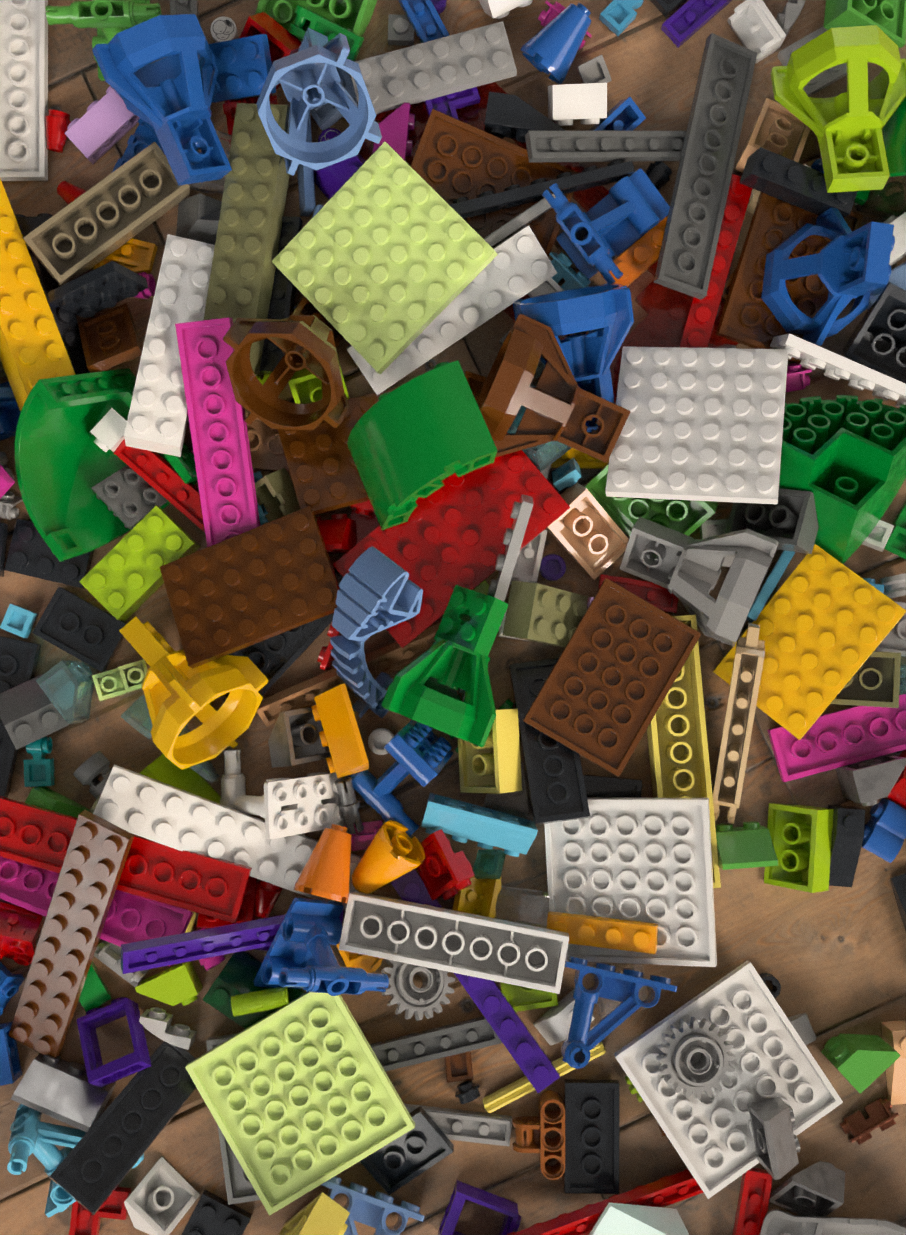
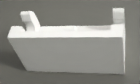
M746 0L734 9L735 13L728 18L727 22L743 46L757 52L756 64L780 49L786 34L763 0Z

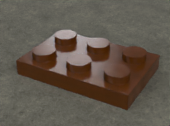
M127 303L78 322L85 360L90 373L108 371L113 366L123 362H130L142 355L133 317Z

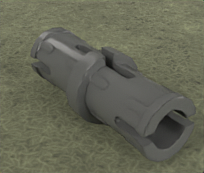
M343 777L345 789L341 778L335 781L340 799L338 806L340 812H343L346 828H348L347 833L355 834L353 823H355L358 833L364 830L358 809L360 802L355 797L352 778Z

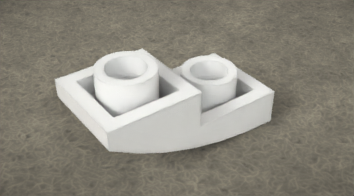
M153 1007L147 1009L140 1016L139 1022L148 1031L169 1044L189 1050L195 1041L197 1031L190 1030L189 1026L183 1024L171 1026L173 1015L167 1014L166 1010Z

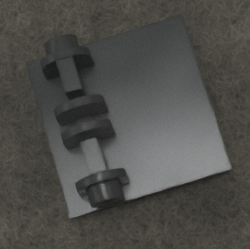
M128 465L92 487V490L97 494L96 498L101 499L108 506L107 509L114 512L113 515L115 517H119L125 524L124 527L126 529L130 528L132 530L155 506L161 507L167 503V500Z

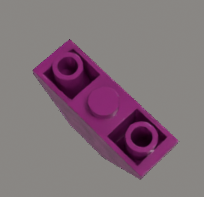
M410 103L402 104L379 123L382 138L379 144L374 142L373 153L386 142L405 162H407V157H412L413 140H409V131H414L415 114H411Z

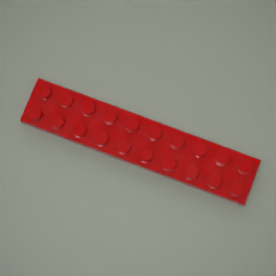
M0 796V857L60 873L77 818ZM134 834L116 890L236 923L252 868L184 850L182 852Z

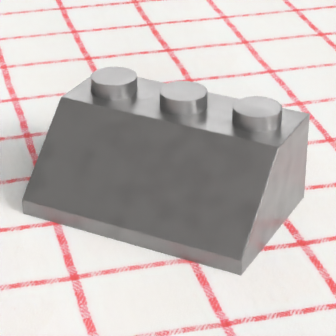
M39 1054L33 1059L14 1091L11 1100L88 1132L103 1114L116 1082L103 1087L95 1086L88 1082L87 1071L82 1064L67 1062L60 1059V1056L54 1058L48 1054Z

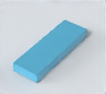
M783 551L751 606L746 618L748 622L756 621L795 552Z

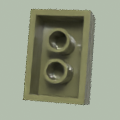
M512 581L503 635L552 646L566 647L587 611L588 596L538 583Z
M874 651L831 704L899 708L901 653Z

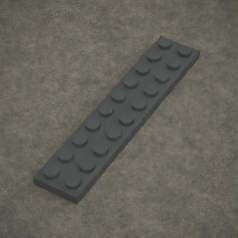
M713 33L706 38L654 283L700 300L706 297L757 58V52Z

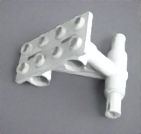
M223 750L225 774L221 777L220 804L246 814L260 815L265 818L266 839H276L324 830L325 828H331L332 824L346 825L343 812H340L338 806L340 799L335 781L340 778H337L336 772L331 774L330 772L309 773L305 777L267 779L264 783V795L251 796L246 795L245 776L241 773V750ZM342 777V778H341V781L343 782V784H344V789H345L346 787H345L344 779H343V777Z

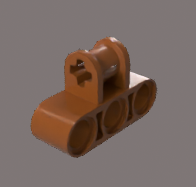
M548 1090L542 1093L539 1098V1116H521L513 1119L512 1125L515 1127L513 1150L520 1153H539L542 1174L547 1179L556 1180L562 1177L565 1172V1108L560 1094L556 1091ZM549 1103L558 1104V1108L554 1111L545 1109ZM551 1130L557 1131L558 1135L555 1138L550 1139L545 1136ZM550 1158L559 1160L554 1166L545 1164Z

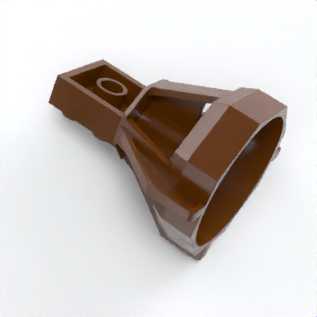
M305 296L298 302L288 318L282 320L237 318L223 337V341L234 349L226 360V366L236 402L250 412L244 420L249 425L258 418L271 429L314 430L324 419L331 426L337 428L350 407L344 392L336 352L343 336ZM268 338L282 349L285 354L262 385L252 369L250 349L252 343ZM306 368L322 381V399L316 402L298 404L278 398L296 371Z
M522 314L517 316L513 328L507 334L477 399L478 407L498 450L496 457L551 441H558L607 463L631 412L581 389L571 372L551 327ZM542 355L547 363L536 387H529ZM521 405L524 406L526 410L516 433H507ZM595 417V423L598 424V428L596 430L591 429L589 433L585 423L587 420L591 421Z

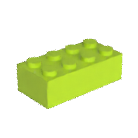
M155 506L79 582L117 620L126 621L164 583L160 566L195 553L201 546L164 509Z

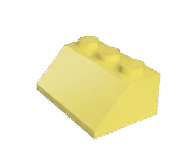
M518 708L495 709L496 718L484 747L458 738L460 792L501 794L522 791Z

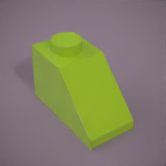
M192 961L179 963L142 980L135 987L137 993L171 1006L179 1003L185 1006L198 999L197 995L203 989Z

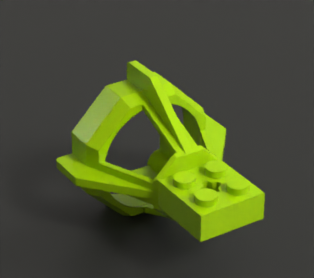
M877 25L830 28L793 51L787 66H775L772 68L771 80L774 99L808 126L817 136L827 193L881 190L890 176L882 128L906 97V59H900L898 45ZM868 62L883 67L884 69L879 75L868 83ZM847 63V92L831 98L808 97L803 88L811 79L831 67Z

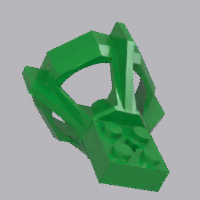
M455 585L434 637L435 642L427 651L395 674L381 706L454 737L484 747L496 718L488 674V662H490L488 655L509 604L495 597ZM429 677L438 679V683L455 690H458V688L465 690L464 701L426 687L424 683Z

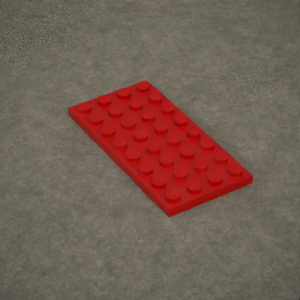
M522 450L495 457L494 463L473 470L460 477L454 473L442 480L444 486L427 498L419 497L415 501L417 507L411 513L408 522L384 530L379 525L333 564L342 577H344L346 573H349V568L369 547L373 546L409 573L408 579L423 590L419 614L387 628V631L402 649L444 615L455 585L474 590L496 571L495 565L499 553L504 555L506 545L503 544L506 528H512L514 521L513 518H510L512 507L515 501H520L521 494L531 496L534 505L520 550L571 508Z

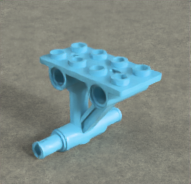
M19 1104L14 1122L10 1127L11 1136L8 1151L11 1155L7 1170L13 1175H20L21 1171L25 1172L28 1157L33 1153L43 1164L45 1173L50 1177L87 1132L41 1122V1112ZM55 1145L65 1146V1148L59 1151ZM143 1154L142 1157L137 1161V1163L133 1166V1168H135L136 1166H138V1165L140 1164V1162L143 1161V1159H144V1154ZM52 1179L45 1208V1215L48 1218L58 1212H63L69 1205L76 1202L74 1198Z

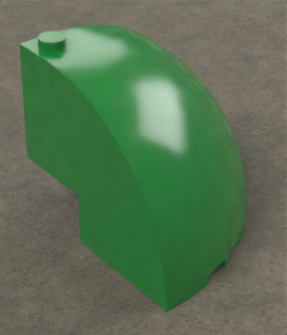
M836 395L835 400H822L820 396L801 398L799 403L787 404L785 402L779 489L809 491L814 494L818 521V532L814 545L816 544L844 564L875 528L906 479V405L901 404L899 408L882 404L883 399L878 398L858 401V396Z

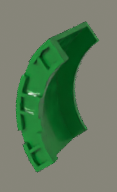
M458 360L451 363L447 361L441 362L433 370L406 382L392 392L382 394L378 398L379 401L355 424L347 443L382 530L408 522L411 513L417 507L415 501L419 497L427 498L444 486L442 480L454 473L460 477L473 470L494 463L498 451Z

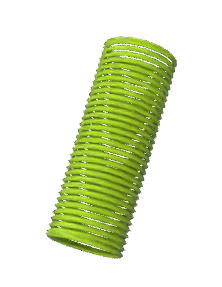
M281 986L275 989L271 988L231 996V1007L234 1017L281 1008L289 1004L287 987L281 988Z

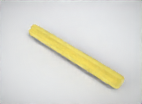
M602 1041L590 1050L589 1062L605 1054L606 1049ZM563 1057L552 1062L560 1077L575 1069L563 1061ZM524 1076L484 1097L483 1105L488 1113H492L534 1091L535 1088L528 1078Z

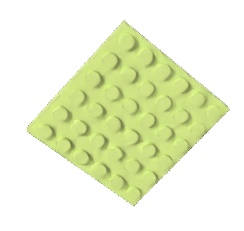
M384 142L272 260V263L374 370L381 375L498 254L416 171Z
M306 992L288 1005L281 1007L191 1061L185 1067L269 1216L415 1128V1122L341 995L331 996L328 993Z

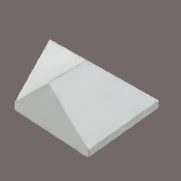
M161 1157L127 1197L124 1204L134 1228L149 1235H169L200 1194Z

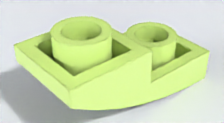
M143 659L92 675L99 701L141 689L148 671L145 660Z

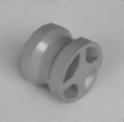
M906 573L880 579L881 584L885 587L884 595L887 597L895 598L906 595Z

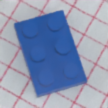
M267 34L209 44L212 50V57L218 68L211 103L259 96L272 66ZM276 87L272 89L271 93H276Z

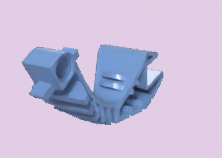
M373 546L369 547L349 568V573L345 574L339 584L340 589L337 591L336 598L337 608L334 609L332 626L342 635L330 638V643L334 647L331 650V656L335 659L332 664L337 670V675L358 698L352 708L354 713L360 718L368 709L372 710L380 718L387 714L389 710L382 707L381 704L387 692L385 689L393 681V678L385 672H381L376 679L373 678L365 660L364 642L375 633L419 614L423 590L408 579L409 573Z

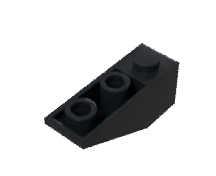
M489 92L484 126L485 132L501 139L504 137L513 138L518 142L526 143L525 135L528 131H565L518 96Z

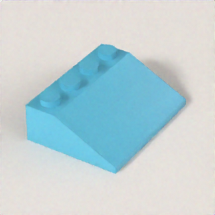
M434 793L429 794L421 827L426 828L425 832L428 834L442 829L444 833L452 835V840L467 843L469 839L478 842V847L493 850V846L504 849L503 853L514 857H519V853L527 854L538 832L536 825H534L531 819Z

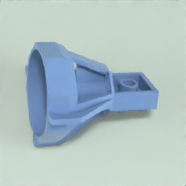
M307 28L298 52L273 62L257 100L258 115L275 154L284 157L286 173L294 176L299 164L319 170L358 155L365 138L379 144L382 138L379 124L374 120L376 117L375 109L359 64L347 59L350 48L347 37L341 33L328 41L327 36ZM336 66L345 70L354 78L359 94L358 104L340 84L341 79ZM279 83L287 100L290 102L287 133L275 121L270 108V93ZM330 103L337 108L350 124L344 132L333 139L323 142H306L309 110Z

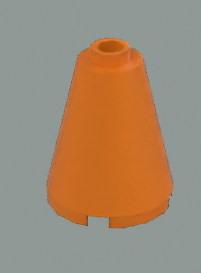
M332 824L331 829H324L295 883L294 890L347 904L352 836L347 833L348 828Z

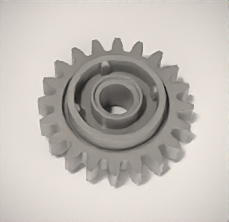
M388 959L385 960L390 968H383L381 972L388 975L389 986L386 992L381 994L382 996H391L387 1006L397 1004L396 1015L405 1010V1019H410L414 1014L416 1021H420L423 1018V1013L427 1019L432 1018L433 1011L437 1014L443 1011L440 1003L443 1005L450 1003L445 994L454 993V990L448 987V984L454 982L455 978L448 977V971ZM414 974L422 978L421 988H417L414 985Z
M691 1017L690 1025H687L683 1019H680V1029H677L672 1024L670 1025V1029L673 1032L672 1036L665 1033L662 1034L667 1044H658L657 1046L664 1053L656 1056L658 1062L664 1064L658 1069L662 1075H666L664 1081L667 1085L673 1084V1090L676 1093L683 1089L684 1096L689 1098L693 1091L699 1100L701 1099L702 1091H705L709 1097H712V1087L722 1091L719 1083L720 1080L730 1082L725 1072H734L735 1069L728 1061H733L736 1057L727 1051L731 1050L734 1046L730 1041H725L728 1035L724 1031L719 1032L717 1024L713 1023L709 1027V1021L703 1018L699 1025L697 1019ZM696 1052H701V1059L697 1063H690L691 1056Z

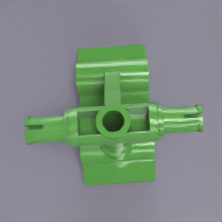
M150 0L73 1L70 6H46V11H49L46 12L49 25L73 24L77 28H97V36L92 38V48L96 44H108L117 33L162 15L160 4H150ZM98 65V78L100 81H105Z

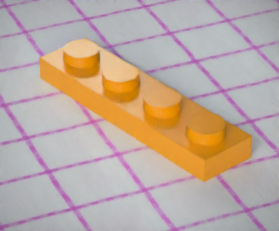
M552 911L547 914V929L569 933L568 944L656 954L657 923Z

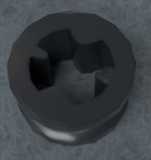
M770 973L759 974L764 983L766 980H769L773 985V989L769 988V991L774 998H777L781 991L779 981Z

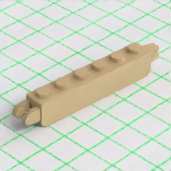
M750 623L748 624L746 638L739 637L736 645L712 794L715 821L719 817V805L730 807L727 814V820L730 824H734L736 809L740 806L765 656V641L758 640L760 625Z

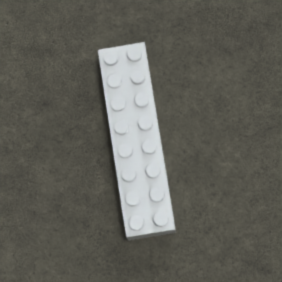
M529 225L524 226L493 247L498 255L381 375L374 370L352 345L347 347V351L377 395L557 274Z
M170 234L167 235L124 433L125 444L128 447L181 457L189 417L175 324L203 321L215 248L213 244Z
M353 891L349 893L338 950L560 994L569 933Z

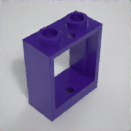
M121 997L111 1001V1005L104 1008L91 1009L86 1012L85 1016L76 1019L88 1082L90 1084L103 1087L152 1066L143 1025L139 1022L141 1015L138 1003L129 998ZM127 1015L134 1052L103 1065L96 1028Z
M457 1180L441 1221L438 1235H465L455 1231V1227L466 1199L506 1214L499 1235L517 1232L521 1222L518 1205L513 1201Z

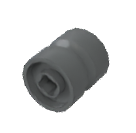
M98 751L81 764L73 775L83 786H90L89 792L97 800L104 789L112 768L109 767L110 761L101 751ZM102 775L104 779L99 781L98 778Z

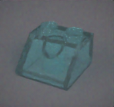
M62 660L35 680L68 724L82 723L89 719L94 681L90 677L92 675L90 668L84 662Z

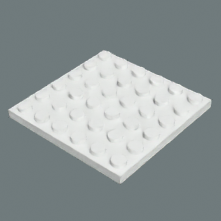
M623 346L616 405L631 412L609 457L606 496L778 504L788 364L786 349Z
M587 798L590 812L589 818L544 824L549 912L658 924L656 954L568 944L565 961H569L570 956L585 959L588 962L716 967L717 952L709 798Z
M748 960L614 1053L615 1058L708 1199L759 1163L747 1103L780 1097L793 1110L795 1123L792 1124L793 1134L796 1136L843 1103ZM691 1017L697 1019L699 1025L703 1018L709 1021V1027L713 1023L717 1024L719 1032L724 1031L728 1035L725 1041H730L734 1046L727 1052L732 1053L736 1057L735 1060L728 1061L735 1069L734 1072H725L730 1082L720 1080L719 1083L722 1091L712 1087V1097H709L705 1091H702V1096L699 1100L693 1091L690 1097L686 1098L683 1094V1089L676 1093L673 1090V1084L667 1085L664 1081L666 1075H662L658 1069L664 1064L659 1063L656 1059V1056L664 1054L657 1047L658 1044H667L662 1034L665 1033L672 1036L673 1032L670 1029V1025L672 1024L677 1029H680V1019H683L687 1025H690ZM701 1052L694 1053L691 1056L690 1063H697L701 1059Z

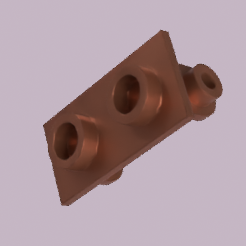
M878 1098L875 1102L864 1107L869 1115V1118L866 1120L860 1110L843 1119L844 1122L840 1124V1127L845 1134L851 1133L853 1136L848 1140L849 1143L856 1140L858 1145L872 1138L870 1132L879 1127L881 1131H884L896 1124L894 1118L899 1116V1114L890 1113L889 1110L893 1107L887 1098L883 1100Z

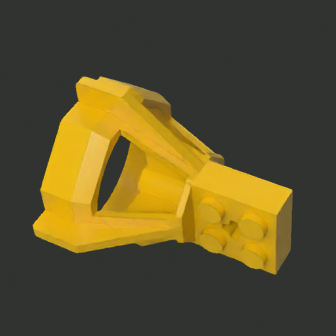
M134 617L119 630L150 666L142 683V689L153 726L151 729L152 740L165 757L183 770L216 758L229 745L234 749L238 745L235 740L249 728L263 699L258 691L268 683L267 677L248 657L226 655L192 669L188 666L184 650L175 651L148 621L143 624L137 617ZM230 692L218 711L210 705L211 701ZM194 715L202 722V725L178 736Z

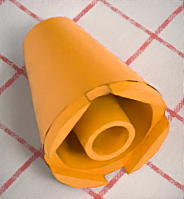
M392 820L387 821L380 827L351 875L352 884L357 891L370 894L420 866L421 862L425 859L424 849L416 836L411 839L405 833L408 830L407 827Z

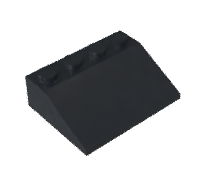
M889 282L857 325L843 351L845 357L905 384L906 290Z

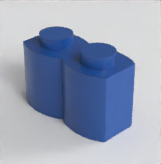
M882 798L878 804L871 807L870 821L864 824L862 847L885 861L892 863L906 838V810L890 800Z

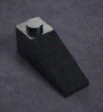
M828 804V809H834L829 886L852 887L864 838L865 810L855 806Z

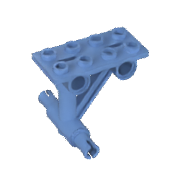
M337 1176L321 1184L330 1188L327 1196L332 1200L339 1193H344L347 1196V1202L343 1208L350 1212L345 1221L348 1227L344 1235H358L354 1221L376 1228L374 1235H400L404 1231L409 1217L422 1222L425 1216L419 1212L420 1207L403 1200L401 1205L393 1203L394 1198L378 1191H376L375 1196L367 1194L368 1188L351 1182L350 1187L342 1185V1179ZM396 1212L398 1215L396 1224L391 1227L386 1226L387 1215Z

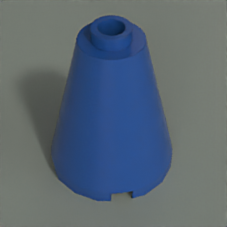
M571 3L520 49L523 52V56L537 70L543 71L547 75L550 73L548 78L557 85H561L565 80L591 24V19L589 18L590 11L581 3L577 5Z

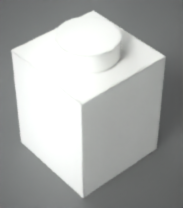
M111 408L90 431L96 437L93 442L104 452H107L109 449L114 452L124 440L127 421Z

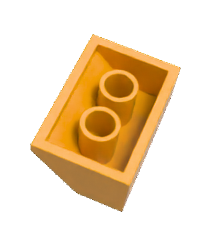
M345 683L314 697L316 705L311 706L315 722L321 720L323 731L319 732L322 746L329 747L331 756L327 757L326 760L330 774L336 772L337 778H342L368 770V758Z

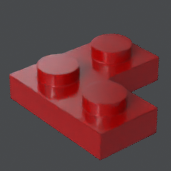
M117 1186L94 1216L77 1201L74 1202L72 1205L69 1235H99L101 1217L126 1220L128 1211L124 1201L131 1194L132 1188Z

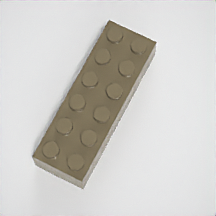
M153 142L23 239L58 285L62 286L82 276L187 198L190 194V186L188 184L178 186L166 155L156 142Z

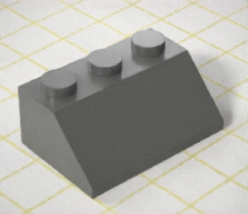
M779 489L778 504L733 502L725 534L749 529L777 540L779 544L777 550L812 554L818 532L814 494L809 491Z

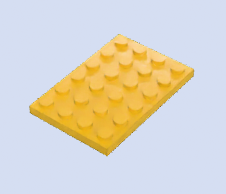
M815 544L812 554H807L760 612L756 621L752 622V624L760 625L758 640L765 641V656L756 706L793 736L801 740L900 621L906 610ZM747 630L744 632V634H743L741 637L746 638V636H747ZM737 642L735 647H732L713 671L729 685Z

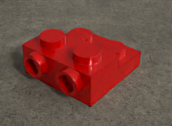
M442 829L433 832L420 843L424 849L425 859L417 867V870L432 901L443 897L444 901L457 895L458 891L472 884L470 878L475 876L469 860L466 858L463 850L454 854L450 841L446 838Z

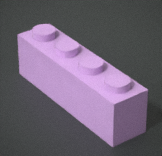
M111 86L106 90L107 94L102 99L93 101L88 106L87 113L80 119H74L68 125V130L65 132V135L92 164L131 130L139 120L138 116L127 110L123 99L115 93Z

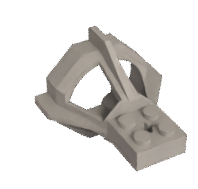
M639 517L633 526L620 569L667 588L670 593L679 598L690 615L696 614L697 625L704 635L735 647L746 622L747 615L756 599L779 544L777 540L749 529L698 540ZM721 566L730 567L715 600L709 593L716 586L722 571L720 568Z

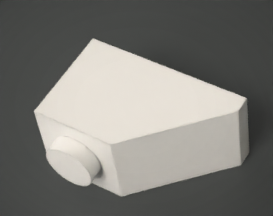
M574 990L559 1001L558 1006H553L533 1023L550 1046L568 1039L575 1003L573 998Z

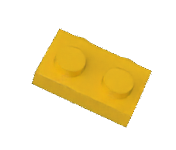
M472 867L475 876L470 878L472 884L458 891V894L455 895L452 910L495 918L497 897L502 886L501 875L490 869Z

